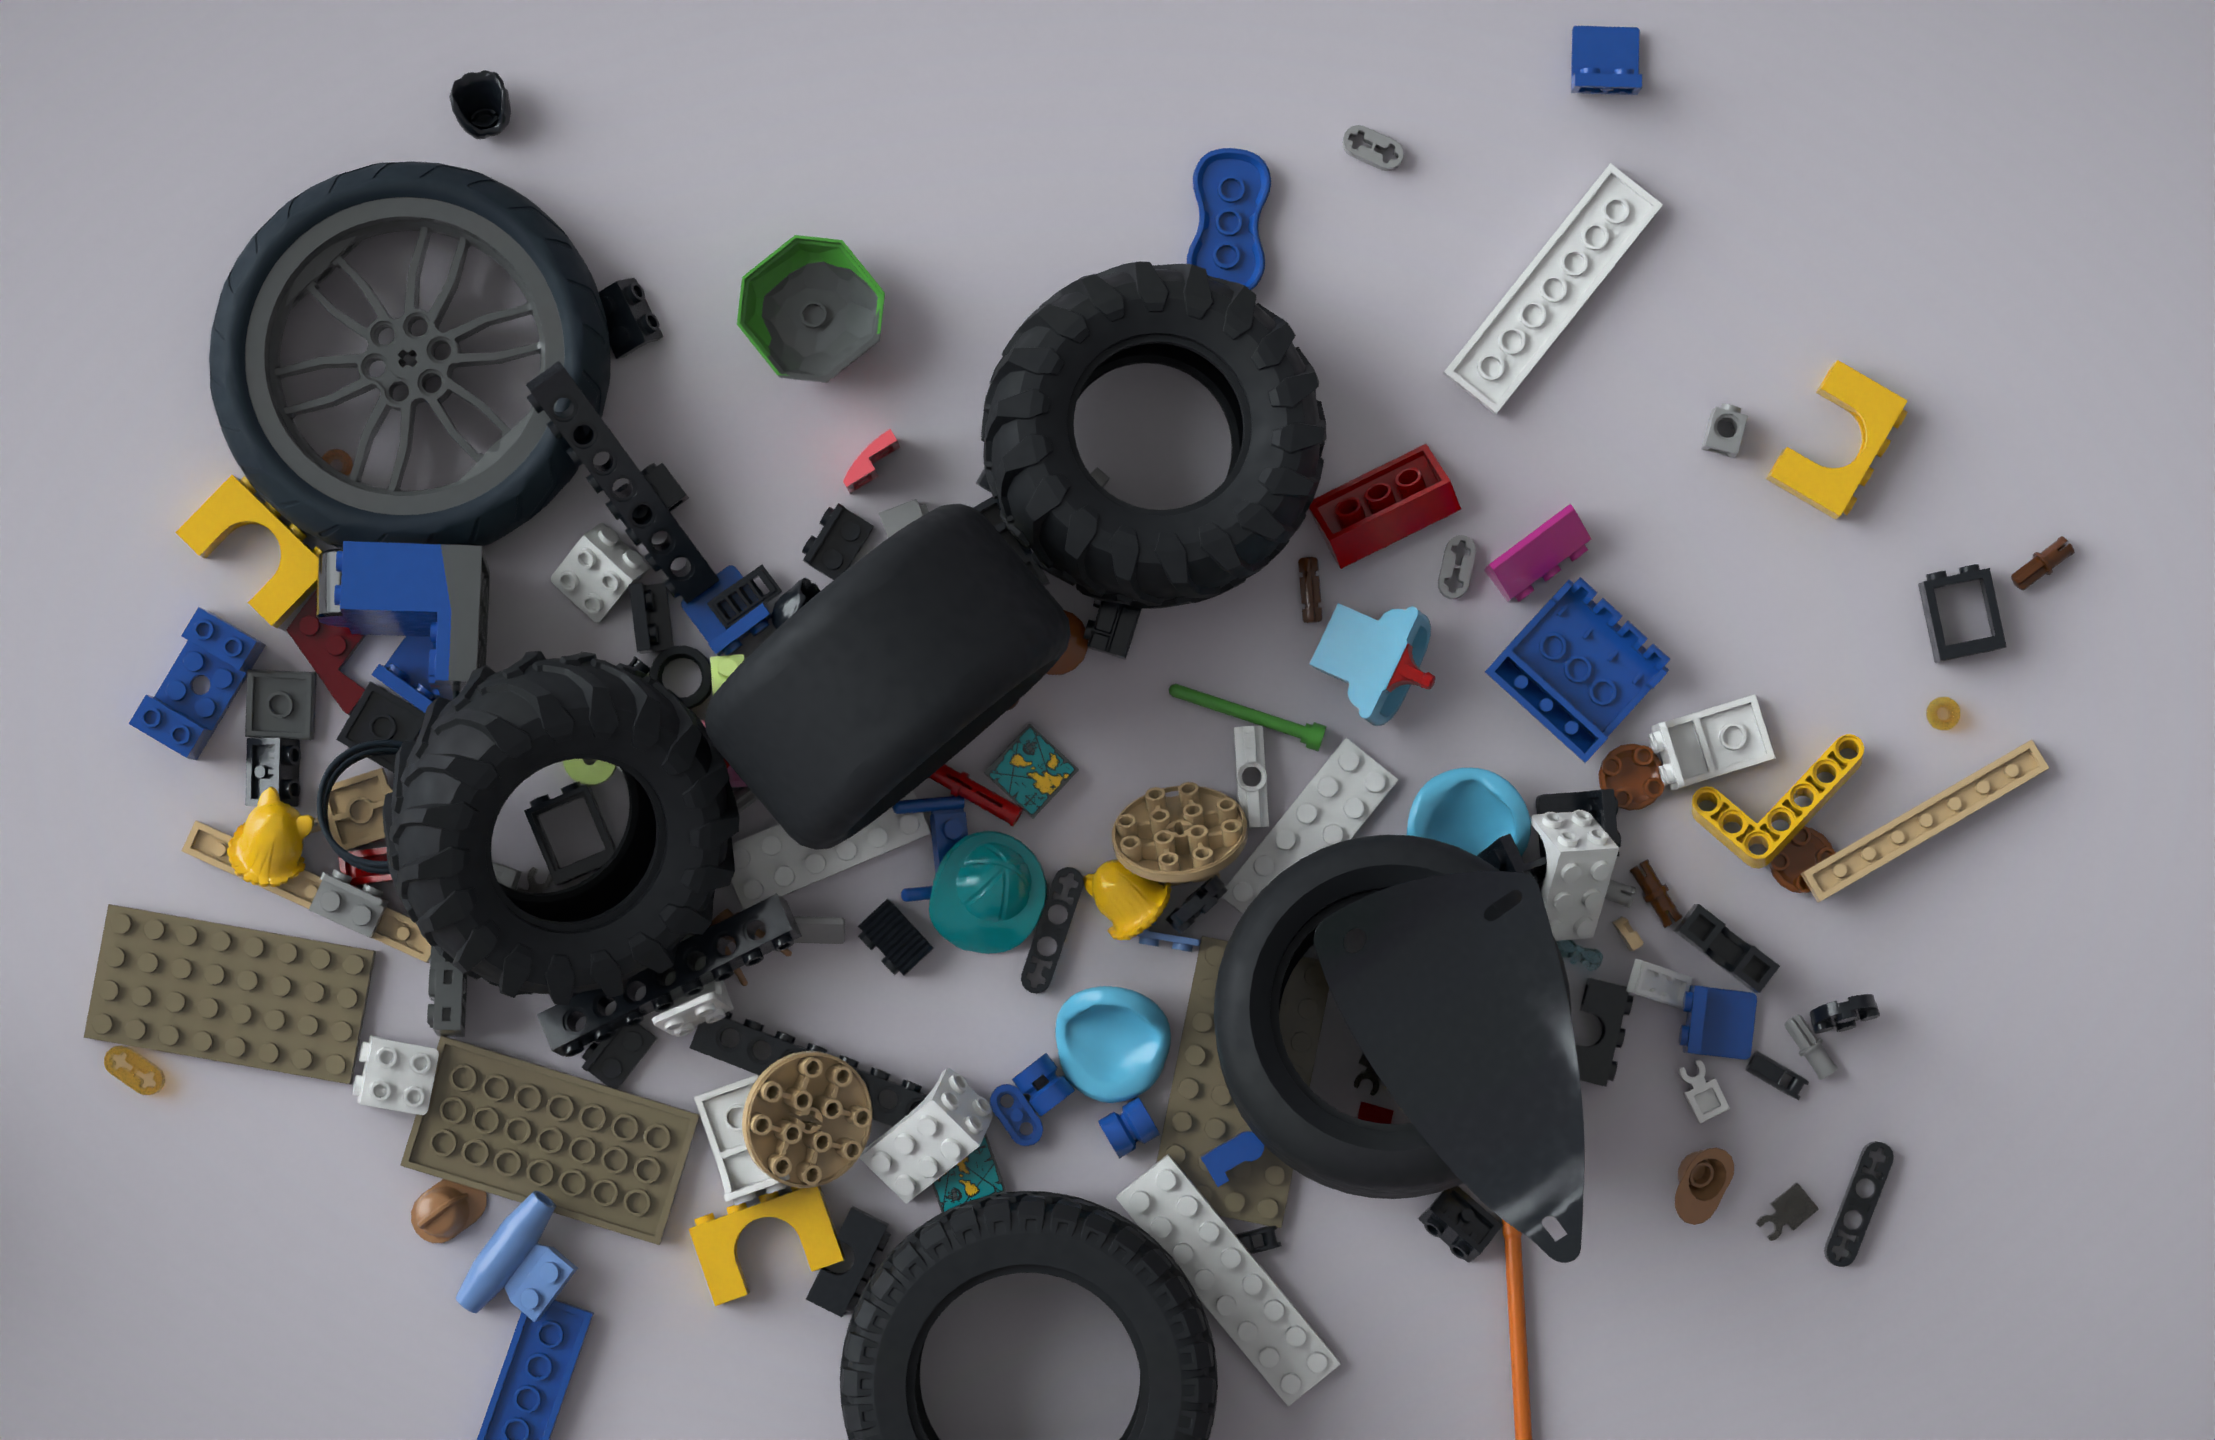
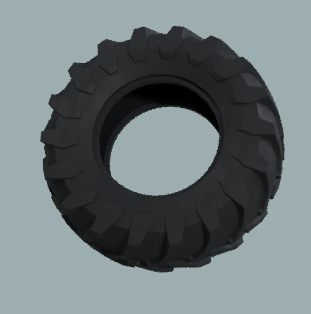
M1141 261L1122 264L1098 274L1083 276L1059 290L1024 321L1003 350V357L994 369L984 403L981 441L984 442L983 458L986 479L993 498L999 499L1001 507L1000 517L1023 547L1033 550L1032 558L1034 562L1043 570L1072 586L1076 584V589L1083 595L1106 602L1127 604L1139 609L1167 608L1198 603L1216 597L1244 583L1247 578L1268 565L1290 541L1289 539L1304 521L1305 513L1313 502L1321 479L1324 459L1321 456L1325 440L1327 439L1326 419L1322 402L1316 400V389L1319 387V380L1314 368L1300 348L1295 347L1292 343L1296 335L1290 325L1261 304H1256V294L1245 285L1209 276L1206 269L1192 264L1152 265L1150 262ZM1151 363L1178 369L1189 374L1204 385L1221 406L1231 434V461L1226 479L1221 486L1196 503L1168 510L1146 509L1128 504L1100 486L1091 476L1080 457L1074 436V413L1076 402L1081 394L1104 374L1127 365Z
M541 651L526 652L521 660L497 673L486 665L472 671L466 686L455 699L448 700L438 697L426 709L417 741L403 742L396 754L393 792L385 795L383 805L387 865L397 894L408 916L414 923L416 922L427 942L432 947L434 946L442 957L462 973L476 980L483 978L489 984L498 986L501 994L513 998L516 995L549 994L554 1004L568 1006L572 997L585 991L602 989L609 998L623 995L628 981L639 972L650 968L661 974L674 966L677 947L687 934L703 935L712 924L715 889L729 886L735 873L732 836L739 832L740 816L729 781L730 777L726 762L713 746L706 733V727L698 716L685 706L683 700L670 689L664 687L659 681L634 667L622 663L615 666L606 660L597 659L595 653L582 651L579 654L562 656L561 659H546ZM571 759H595L620 767L629 792L627 826L617 849L596 873L570 888L549 893L523 892L497 881L491 858V841L494 826L506 800L524 780L544 767Z

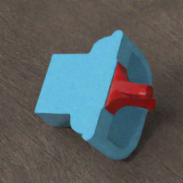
M1338 603L1309 664L1318 671L1349 684L1348 697L1351 703L1359 708V715L1372 725L1382 726L1391 720L1399 710L1411 685L1430 690L1435 683L1436 678L1429 672L1424 673L1419 669L1431 636L1430 621L1426 615L1413 606L1408 607L1406 610L1391 609L1385 612L1379 620H1376Z

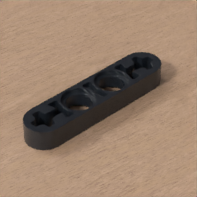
M1062 868L1053 879L1045 908L1021 975L1023 987L1031 993L1044 992L1052 981L1083 889V877L1075 868ZM1068 873L1075 874L1074 880L1078 882V887L1070 888L1067 896L1074 898L1072 905L1064 900L1052 899L1055 891L1061 895L1063 884L1059 883V878L1066 877ZM1059 904L1067 909L1068 916L1062 924H1054L1048 918V911L1053 905ZM1042 937H1052L1056 941L1057 950L1053 955L1043 956L1038 952L1037 943ZM1033 955L1042 961L1053 962L1051 969H1048L1046 966L1043 967L1041 976L1046 978L1045 984H1038L1037 988H1032L1030 986L1031 981L1026 979L1028 972L1034 973L1038 964L1031 963Z
M1870 1142L1861 1151L1824 1248L1826 1259L1835 1266H1848L1853 1263L1857 1256L1894 1159L1893 1151L1885 1143ZM1880 1147L1882 1148L1881 1154L1886 1159L1884 1163L1878 1162L1874 1169L1875 1172H1881L1879 1179L1872 1174L1861 1173L1863 1166L1867 1169H1870L1873 1159L1869 1157L1870 1151L1876 1152ZM1867 1178L1874 1184V1192L1868 1198H1861L1856 1193V1184L1861 1179ZM1850 1210L1858 1211L1862 1217L1861 1225L1857 1229L1851 1230L1844 1225V1216ZM1840 1229L1846 1234L1856 1236L1854 1242L1847 1239L1845 1249L1849 1251V1255L1847 1257L1841 1256L1839 1261L1835 1260L1836 1254L1832 1252V1248L1834 1245L1840 1246L1844 1237L1837 1236Z

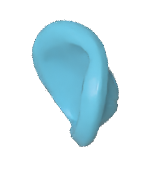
M1480 768L1452 769L1429 780L1420 789L1413 801L1407 825V835L1444 842L1476 856L1499 837L1511 834L1522 857L1528 847L1531 835L1529 811L1519 792L1511 783L1498 774Z
M1092 987L1072 995L1062 1005L1057 1015L1055 1038L1060 1065L1067 1080L1082 1094L1104 1103L1122 1102L1143 1094L1159 1078L1170 1050L1171 1032L1166 1015L1150 998L1122 987Z

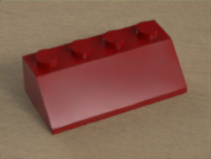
M1424 444L1313 499L1309 510L1328 549L1340 569L1448 517L1461 510L1450 479L1427 444Z

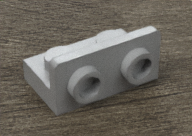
M333 870L332 875L322 873L320 878L322 882L309 910L372 938L389 902L381 897L383 891L368 884H364L363 888L351 884V876L337 870Z

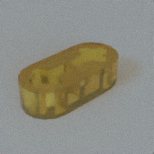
M115 1046L106 1052L104 1057L106 1070L142 1095H153L163 1088L165 1084L163 1071L127 1046ZM125 1053L127 1055L125 1061L133 1066L132 1070L126 1067L116 1069L114 1067L116 1061L113 1059V1056ZM139 1070L143 1074L153 1072L155 1074L153 1080L156 1082V1085L144 1088L142 1086L144 1080L136 1075L137 1071Z

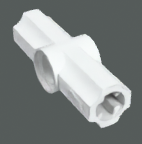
M1263 726L1234 727L1238 804L1245 813L1247 828L1269 827ZM1255 768L1259 771L1261 781L1257 786L1250 787L1244 784L1242 773L1245 769Z

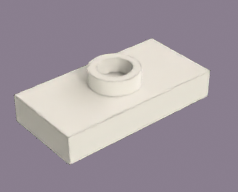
M1635 959L1626 991L1683 1009L1685 991L1689 992L1693 977Z

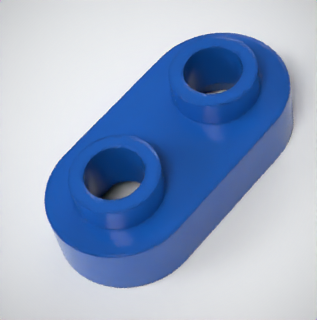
M1011 1084L998 1086L990 1097V1105L993 1112L1014 1142L1021 1146L1034 1145L1043 1134L1042 1121L1016 1086ZM1009 1094L1013 1097L1014 1103L1011 1107H1004L1001 1104V1097L1003 1095ZM1028 1122L1033 1126V1132L1030 1135H1023L1020 1132V1125L1022 1123Z

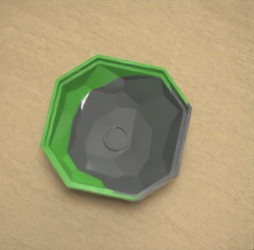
M794 235L742 277L737 326L779 378L828 383L880 341L885 292L843 240Z

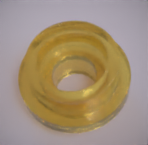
M1938 697L1927 706V721L1937 730H1949L1958 723L1960 708L1953 699ZM1940 707L1948 711L1946 720H1941L1937 716V711Z

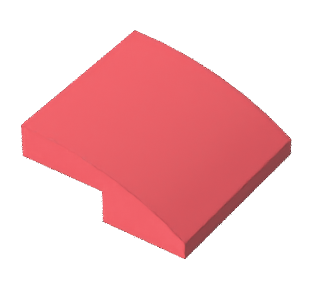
M891 429L869 444L848 470L843 482L850 494L878 477L876 469L872 464L900 448L898 440Z

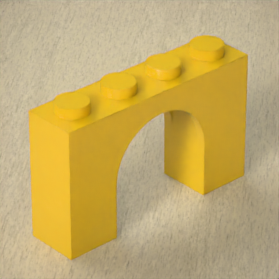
M1839 360L1832 364L1816 393L1845 409L1856 419L1862 436L1858 455L1847 466L1827 468L1786 447L1782 450L1766 477L1768 481L1833 519L1839 518L1842 513L1845 515L1850 513L1857 501V498L1853 496L1859 484L1863 487L1866 485L1874 471L1869 466L1875 456L1880 458L1883 456L1891 440L1886 438L1892 427L1899 428L1908 413L1903 409L1908 400Z
M231 475L175 533L199 556L206 559L237 528L252 524L267 527L279 542L281 550L280 564L274 576L256 593L248 604L271 626L278 628L311 595L325 577L334 571L328 565L331 559L318 546L312 550L303 541L307 535L300 528L292 523L287 526L279 518L281 514L267 501L265 503L255 495L257 491L250 484L247 477L244 476L240 480L236 476Z
M790 1186L791 1192L780 1196L778 1191L758 1196L760 1203L747 1207L746 1202L726 1208L727 1215L715 1218L714 1213H710L694 1219L696 1226L689 1228V1232L715 1306L750 1293L738 1259L737 1243L743 1229L753 1220L763 1217H774L790 1224L800 1237L812 1272L846 1259L840 1241L836 1238L837 1232L820 1186L811 1188Z

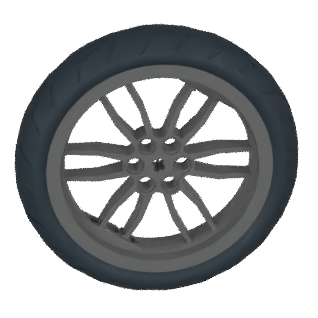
M415 161L382 162L335 175L310 187L281 207L251 238L237 258L220 294L211 330L209 352L210 389L223 436L234 459L250 484L282 516L306 533L340 549H343V541L485 546L511 533L538 514L570 482L579 467L576 466L566 450L571 448L566 439L563 437L558 441L546 425L551 419L544 410L538 414L532 406L529 413L510 429L488 405L452 380L453 370L456 367L502 364L540 354V374L560 361L602 418L610 384L609 332L597 286L583 258L565 232L528 198L482 173L460 167ZM419 231L420 234L408 270L404 314L400 318L393 319L371 286L344 258L365 239L391 232ZM433 233H438L459 240L447 281L430 311L426 312L419 309L420 276L430 236ZM471 246L481 250L503 267L516 282L527 300L522 306L482 315L445 333L439 330L442 319L458 289L467 252ZM336 267L338 269L342 268L357 283L377 314L378 318L368 328L339 311L318 290L320 288L318 284L323 282ZM310 292L332 316L368 341L367 350L363 354L317 357L280 367L281 341L291 309ZM533 315L539 336L538 342L495 353H462L459 342L489 326ZM418 320H425L427 322L426 332L421 336H413L411 332L413 323ZM387 328L393 329L395 335L392 342L386 345L380 344L378 339L380 332ZM441 344H448L451 347L450 356L445 360H437L435 358V350ZM409 354L413 357L417 354L414 358L417 361L415 366L411 367L407 364L403 367L406 363L403 360L405 355ZM375 361H383L385 364V371L379 377H372L369 373V368ZM325 368H358L361 377L359 380L330 395L287 406L281 380L285 377ZM433 376L440 377L442 382L440 389L433 393L427 392L425 387L426 381ZM401 384L407 385L409 389L407 398L402 401H395L393 398L394 389ZM378 388L381 395L361 434L353 468L347 476L332 467L314 451L300 433L293 419L297 415L340 405ZM451 393L456 394L480 409L503 431L501 433L503 437L497 440L485 454H479L465 440L443 407L442 402ZM558 399L554 404V411L563 412L567 410L570 405V399ZM428 402L449 435L477 463L459 481L432 489L403 491L400 487L412 450L416 406L419 403ZM393 408L401 412L400 445L390 484L387 489L362 483L361 478L373 440L389 411ZM587 425L578 426L574 430L573 437L577 439L586 437L590 427Z

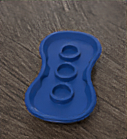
M1222 148L1208 152L1197 163L1193 174V190L1199 207V225L1187 254V264L1204 268L1209 276L1240 283L1250 290L1258 285L1265 269V255L1259 238L1258 225L1260 213L1271 188L1269 169L1265 161L1257 154L1243 149Z

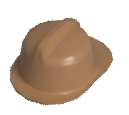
M1717 1147L1704 1151L1700 1150L1687 1155L1681 1161L1678 1168L1679 1185L1675 1194V1209L1678 1216L1684 1222L1693 1225L1704 1223L1716 1211L1734 1175L1732 1156L1725 1150Z
M442 1179L421 1194L414 1202L411 1211V1223L415 1232L423 1240L431 1243H444L453 1239L483 1215L487 1205V1193Z

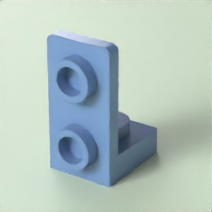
M1148 929L1137 935L1140 937V944L1159 947V941L1163 940L1173 942L1172 949L1192 952L1193 946H1200L1201 943L1200 939L1151 932Z

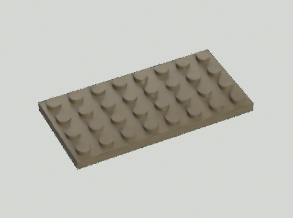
M108 904L84 1038L352 1084L376 951Z
M1202 936L1156 1163L1169 1154L1220 1216L1267 1226L1276 1225V1228H1282L1293 1173L1291 1167L1281 1161L1264 1145V1152L1261 1157L1252 1162L1244 1161L1225 1172L1230 1181L1217 1187L1200 1157L1238 1134L1252 1131L1239 1113L1229 1093L1222 1074L1216 1045L1214 1023L1215 988L1219 967L1228 941ZM1303 956L1292 971L1286 984L1280 1005L1279 1022L1287 1054L1300 1077L1310 1088L1329 986L1319 959Z
M440 1036L436 1049L439 1057L429 1108L424 1115L416 1114L400 1166L520 1203L533 1191H539L555 1203L556 1208L553 1213L650 1243L661 1244L700 1114L453 1038Z

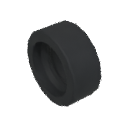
M686 645L672 646L663 650L653 660L649 676L663 685L662 674L670 661L677 658L693 660L701 671L702 681L700 687L694 694L688 697H679L688 709H692L701 705L711 694V663L707 657L695 648Z

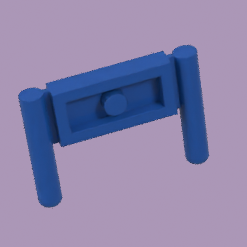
M960 795L957 797L947 796L900 800L892 806L896 814L931 811L930 825L935 874L945 854L959 840L968 835L966 812H964L965 800ZM932 886L905 888L901 892V898L905 902L930 900Z

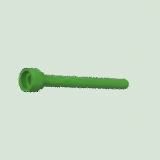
M1173 684L1169 688V694L1172 697L1300 738V742L1306 744V748L1315 751L1320 749L1327 727L1325 725L1314 722L1313 725L1306 723V726L1179 684Z

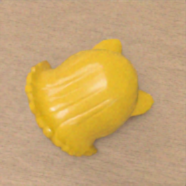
M274 787L266 789L261 794L257 807L251 811L246 822L236 829L233 838L228 843L227 854L230 857L231 867L235 869L234 873L237 876H243L244 881L251 882L255 886L260 885L261 887H277L286 884L288 879L298 876L306 867L304 863L305 858L301 854L304 838L313 829L314 818L310 815H301L291 805L281 802L278 791Z
M1118 859L1103 863L1094 874H1088L1083 877L1086 891L1094 897L1099 911L1113 923V926L1107 930L1113 939L1131 940L1143 933L1145 929L1151 927L1166 908L1172 890L1170 882L1160 885L1158 881L1140 877L1126 869Z

